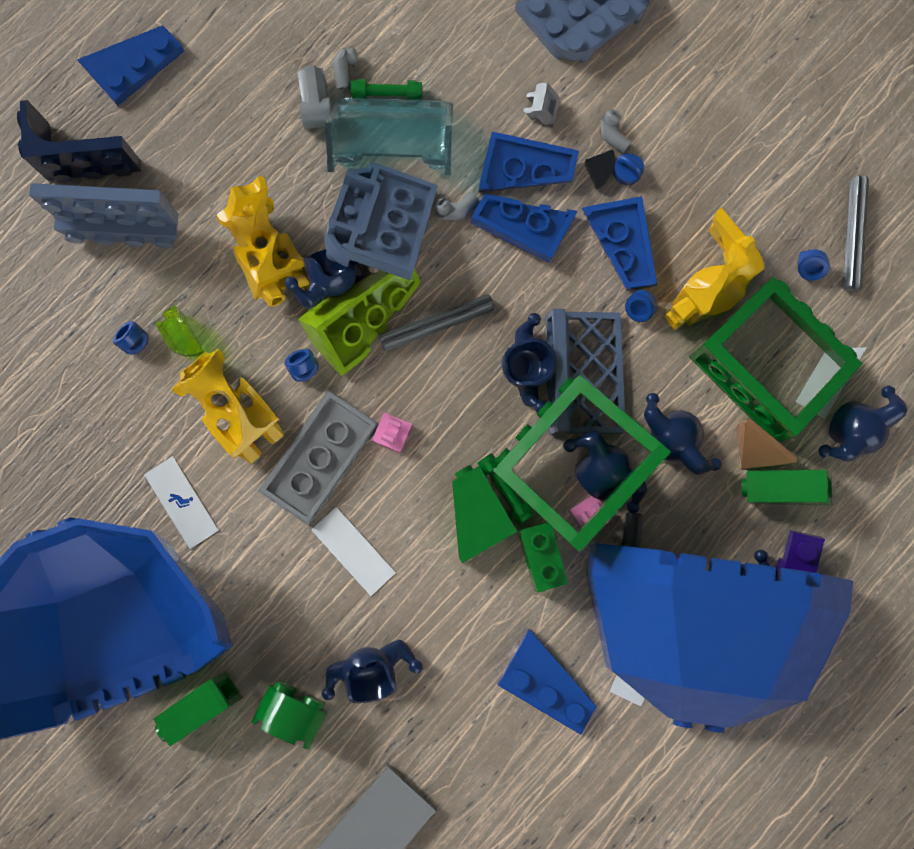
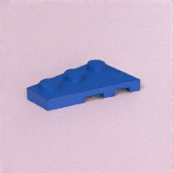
M162 25L79 58L77 61L114 103L119 106L185 51L182 45Z
M492 131L478 192L571 183L579 150Z
M484 194L471 216L470 223L550 264L577 211L567 209L564 212L551 209L549 205L540 204L539 207L522 204L517 199Z
M642 196L582 207L585 217L626 291L657 286Z
M528 629L497 684L581 735L595 711L596 705Z

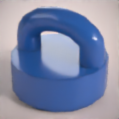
M627 153L621 155L615 163L614 177L623 185H633L640 180L644 172V164L634 154Z
M817 249L800 252L797 266L798 273L802 278L814 281L823 278L828 273L830 264L826 253Z
M645 290L634 292L625 303V310L628 316L637 322L648 321L658 309L655 297Z
M128 321L116 332L113 344L127 354H137L146 347L149 336L137 323ZM141 337L140 342L136 346L132 347Z
M300 349L293 352L286 358L284 363L291 377L297 382H304L312 378L319 367L313 352L309 349Z

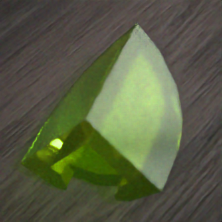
M175 305L163 313L165 317L163 322L157 321L155 323L164 342L173 352L185 357H196L205 352L183 312Z

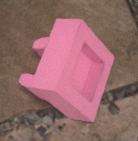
M384 412L372 441L401 453L413 425Z
M590 496L569 510L579 528L602 505V502Z

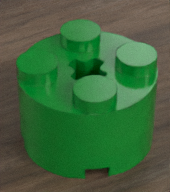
M276 681L275 685L269 684L251 722L256 725L262 721L261 730L292 745H295L297 740L304 741L305 743L302 748L310 750L327 715V711L323 709L326 702L312 695L302 698L295 694L297 688L283 681Z

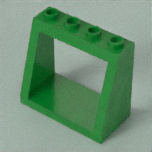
M774 276L689 356L751 420L778 442L796 437L863 364L851 347L843 345L835 337L831 327L821 323L813 315L812 309L806 303L799 302L791 294L788 285L781 280H777ZM768 298L841 367L794 417L722 346Z
M579 375L575 380L569 377L558 390L562 395L554 404L548 401L538 411L536 415L540 419L533 427L527 424L515 437L519 442L511 451L505 448L494 461L498 466L493 471L572 546L581 552L671 451ZM581 393L644 446L649 453L584 525L576 531L517 476L512 469Z

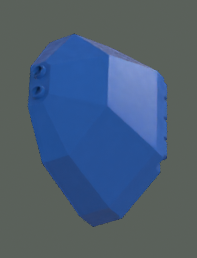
M67 518L58 522V526L51 529L36 530L28 533L26 538L14 542L0 557V740L59 727L68 723L71 715L75 721L96 714L99 712L98 700L102 710L129 701L127 689L130 690L132 698L159 689L157 677H160L161 684L164 687L186 679V675L200 672L233 646L223 612L165 538L151 530L80 518Z
M601 543L590 544L586 575L606 667L664 715L673 719V725L692 728L693 723L704 724L705 729L708 731L724 733L725 728H733L807 701L850 615L853 580L780 568L777 581H775V567L745 563L743 576H740L741 563L739 561L711 558L709 571H706L705 556L681 553L678 559L673 552Z

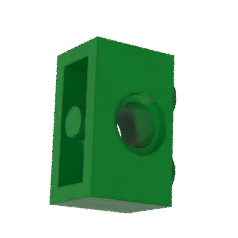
M544 523L519 530L518 535L534 591L538 593L567 585L568 580L552 526L549 523Z

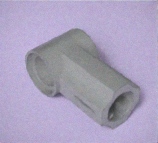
M315 66L304 67L298 72L302 98L300 112L304 129L334 125L330 98L327 97V86L323 68Z

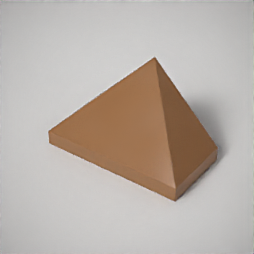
M750 418L741 421L737 425L741 469L786 466L794 464L798 460L794 454Z

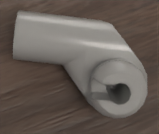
M344 47L340 49L333 62L337 89L351 87L348 65H354L358 62L356 49L354 48L345 49Z
M610 109L606 112V115H603L600 122L602 138L619 152L625 154L632 141L620 134L619 121L621 120V114L615 109Z
M468 192L458 203H452L445 198H441L436 201L434 208L436 215L442 220L460 221L480 201L476 195Z

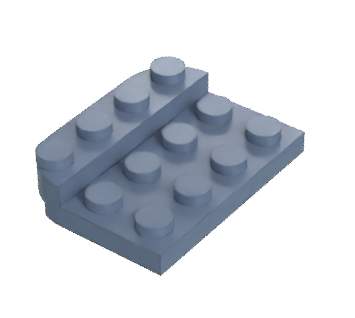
M521 0L515 5V11L556 59L560 60L562 57L567 60H580L583 63L591 59L595 50L633 22L637 25L644 16L649 0Z
M370 162L368 168L355 170L350 168L345 175L326 230L324 243L327 250V258L345 267H348L349 261L353 260L410 280L438 185L377 163Z
M34 183L30 185L29 196L40 204L42 209L47 210L54 216V230L64 234L65 241L82 244L85 239L94 240L102 245L125 242V244L134 247H142L144 243L155 244V246L169 249L174 247V241L177 239L179 214L160 190Z

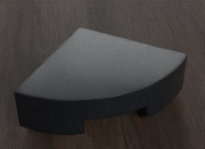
M613 149L585 160L584 164L596 190L605 185L613 173L615 167Z

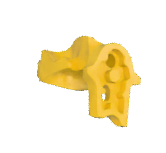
M261 175L246 186L232 187L226 208L218 213L216 218L222 226L230 230L238 246L233 247L236 261L245 274L254 299L263 298L268 306L272 308L280 305L285 300L283 290L287 289L284 285L286 278L291 276L296 278L298 286L305 290L309 286V279L305 271L303 258L299 255L288 234H280L272 227L268 215L274 211V201L271 197L267 198L268 186L263 175ZM259 237L265 238L267 246L264 248L257 247L255 244L256 239ZM278 252H284L288 258L282 259Z
M722 207L715 212L712 219L713 223L708 231L723 250L725 265L704 268L696 272L688 280L673 300L671 311L664 316L674 330H677L685 323L690 327L703 319L726 313L744 297L750 281L764 269V261L755 245V239L752 235H744Z
M219 348L212 353L204 352L192 364L179 372L180 380L171 389L179 396L183 397L186 394H190L196 398L206 412L201 419L218 443L232 458H236L239 455L242 459L252 464L262 454V451L254 443L256 439L263 435L271 444H274L284 436L277 422L279 418L267 402L243 377L238 380L239 385L235 389L232 388L223 375L225 358ZM242 393L248 394L253 402L251 406L246 407L242 404L240 400ZM215 394H222L227 398V402L223 406L213 404L211 397ZM219 419L228 421L229 427L227 430H222L217 426Z

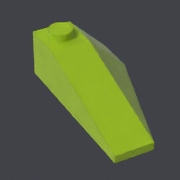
M415 268L410 280L380 270L353 284L346 293L323 300L316 307L298 318L311 343L332 367L343 376L366 358L371 351L369 346L378 334H383L388 328L386 323L395 311H400L421 281Z

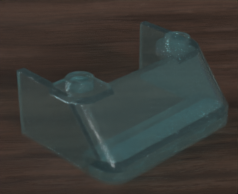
M345 98L334 102L325 122L328 172H334L337 163L344 167L356 166L357 162L361 161L364 156L422 157V161L428 164L429 168H445V175H451L453 103L434 100Z

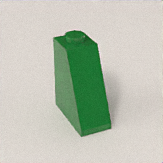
M471 465L464 467L455 473L457 479L452 481L458 553L462 563L517 532L480 466L474 469Z
M828 470L747 471V478H742V496L747 497V502L750 504L833 506L832 475Z
M225 671L211 678L153 718L156 723L155 731L163 742H167L169 746H172L243 697L228 672Z

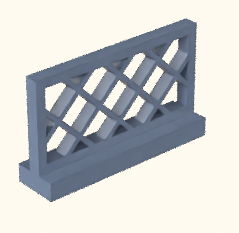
M552 309L545 316L546 343L555 352L557 365L553 377L548 381V401L554 404L562 395L558 390L569 377L575 379L581 375L597 390H599L597 386L607 377L615 385V393L609 400L613 402L616 399V406L625 412L621 313L565 312V309ZM568 320H579L587 330L577 339L569 331ZM601 320L612 321L613 333L607 339L595 328ZM589 332L602 343L593 354L580 342ZM575 347L588 358L579 369L570 361V352ZM604 347L614 355V363L608 369L596 358ZM590 362L603 373L594 384L582 373ZM582 396L580 399L577 397L574 400L576 404L572 407L571 403L549 427V435L585 434L590 431H598L600 434L626 433L618 424L617 426H606L598 418L603 412L599 409L594 414L583 403L586 399L585 396ZM578 407L591 418L584 426H572V413ZM595 422L598 426H591V424Z

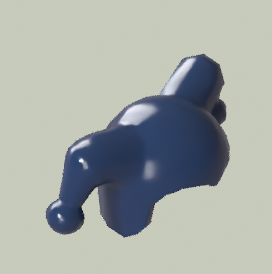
M324 249L303 258L305 271L309 279V286L306 290L300 288L297 279L292 276L285 279L284 285L293 292L303 307L313 309L327 296L342 295L353 284L359 282L362 278L359 263L350 260L348 267H345L338 262L329 260L326 256L327 250Z
M531 313L527 321L516 330L515 343L507 348L502 357V370L508 382L518 388L524 405L534 408L538 413L546 404L544 401H539L538 387L553 377L556 371L557 360L555 352L548 343L541 339L533 338L534 326L539 325L541 317L537 313Z
M889 385L882 388L881 394L889 400V404L878 409L857 401H850L842 405L834 414L829 428L830 437L841 446L831 448L829 445L824 444L819 447V455L822 458L830 456L850 462L860 455L871 454L882 448L888 439L889 428L898 423L907 414V406L895 393V388Z
M649 393L646 397L645 420L651 429V435L671 451L663 461L672 464L682 463L696 475L721 469L722 462L720 459L714 457L707 460L699 451L704 438L703 425L699 419L692 413L684 410H675L666 415L663 414L657 407L660 401L659 396L656 393Z
M590 431L576 439H567L563 443V448L567 452H573L577 447L588 448L589 453L575 465V472L581 486L596 499L606 500L633 471L631 461L625 451L617 446L608 444L598 431ZM645 482L632 494L631 501L626 505L627 511L630 513H637L640 509L639 504L647 492Z
M395 640L381 649L373 647L360 648L353 652L347 660L336 662L327 668L326 686L322 690V697L325 700H332L335 697L334 687L338 680L344 681L350 702L361 704L378 701L392 695L396 691L394 666L400 659L406 661L409 664V670L415 674L422 671L423 664L421 661L416 660L409 646L402 640Z

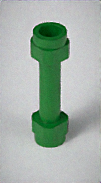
M366 79L351 80V98L367 100V96L407 97V101L416 102V100H422V82L407 80V85L367 84Z
M490 453L477 462L485 476H490L512 508V511L509 512L512 518L518 524H521L534 515L531 510L532 507L526 501L523 503L516 492L493 471L498 465L494 462L495 456L493 453Z

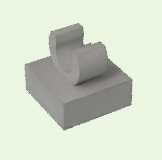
M537 83L535 92H530L526 95V98L533 105L530 108H524L523 112L529 118H538L543 125H554L560 97L548 83Z

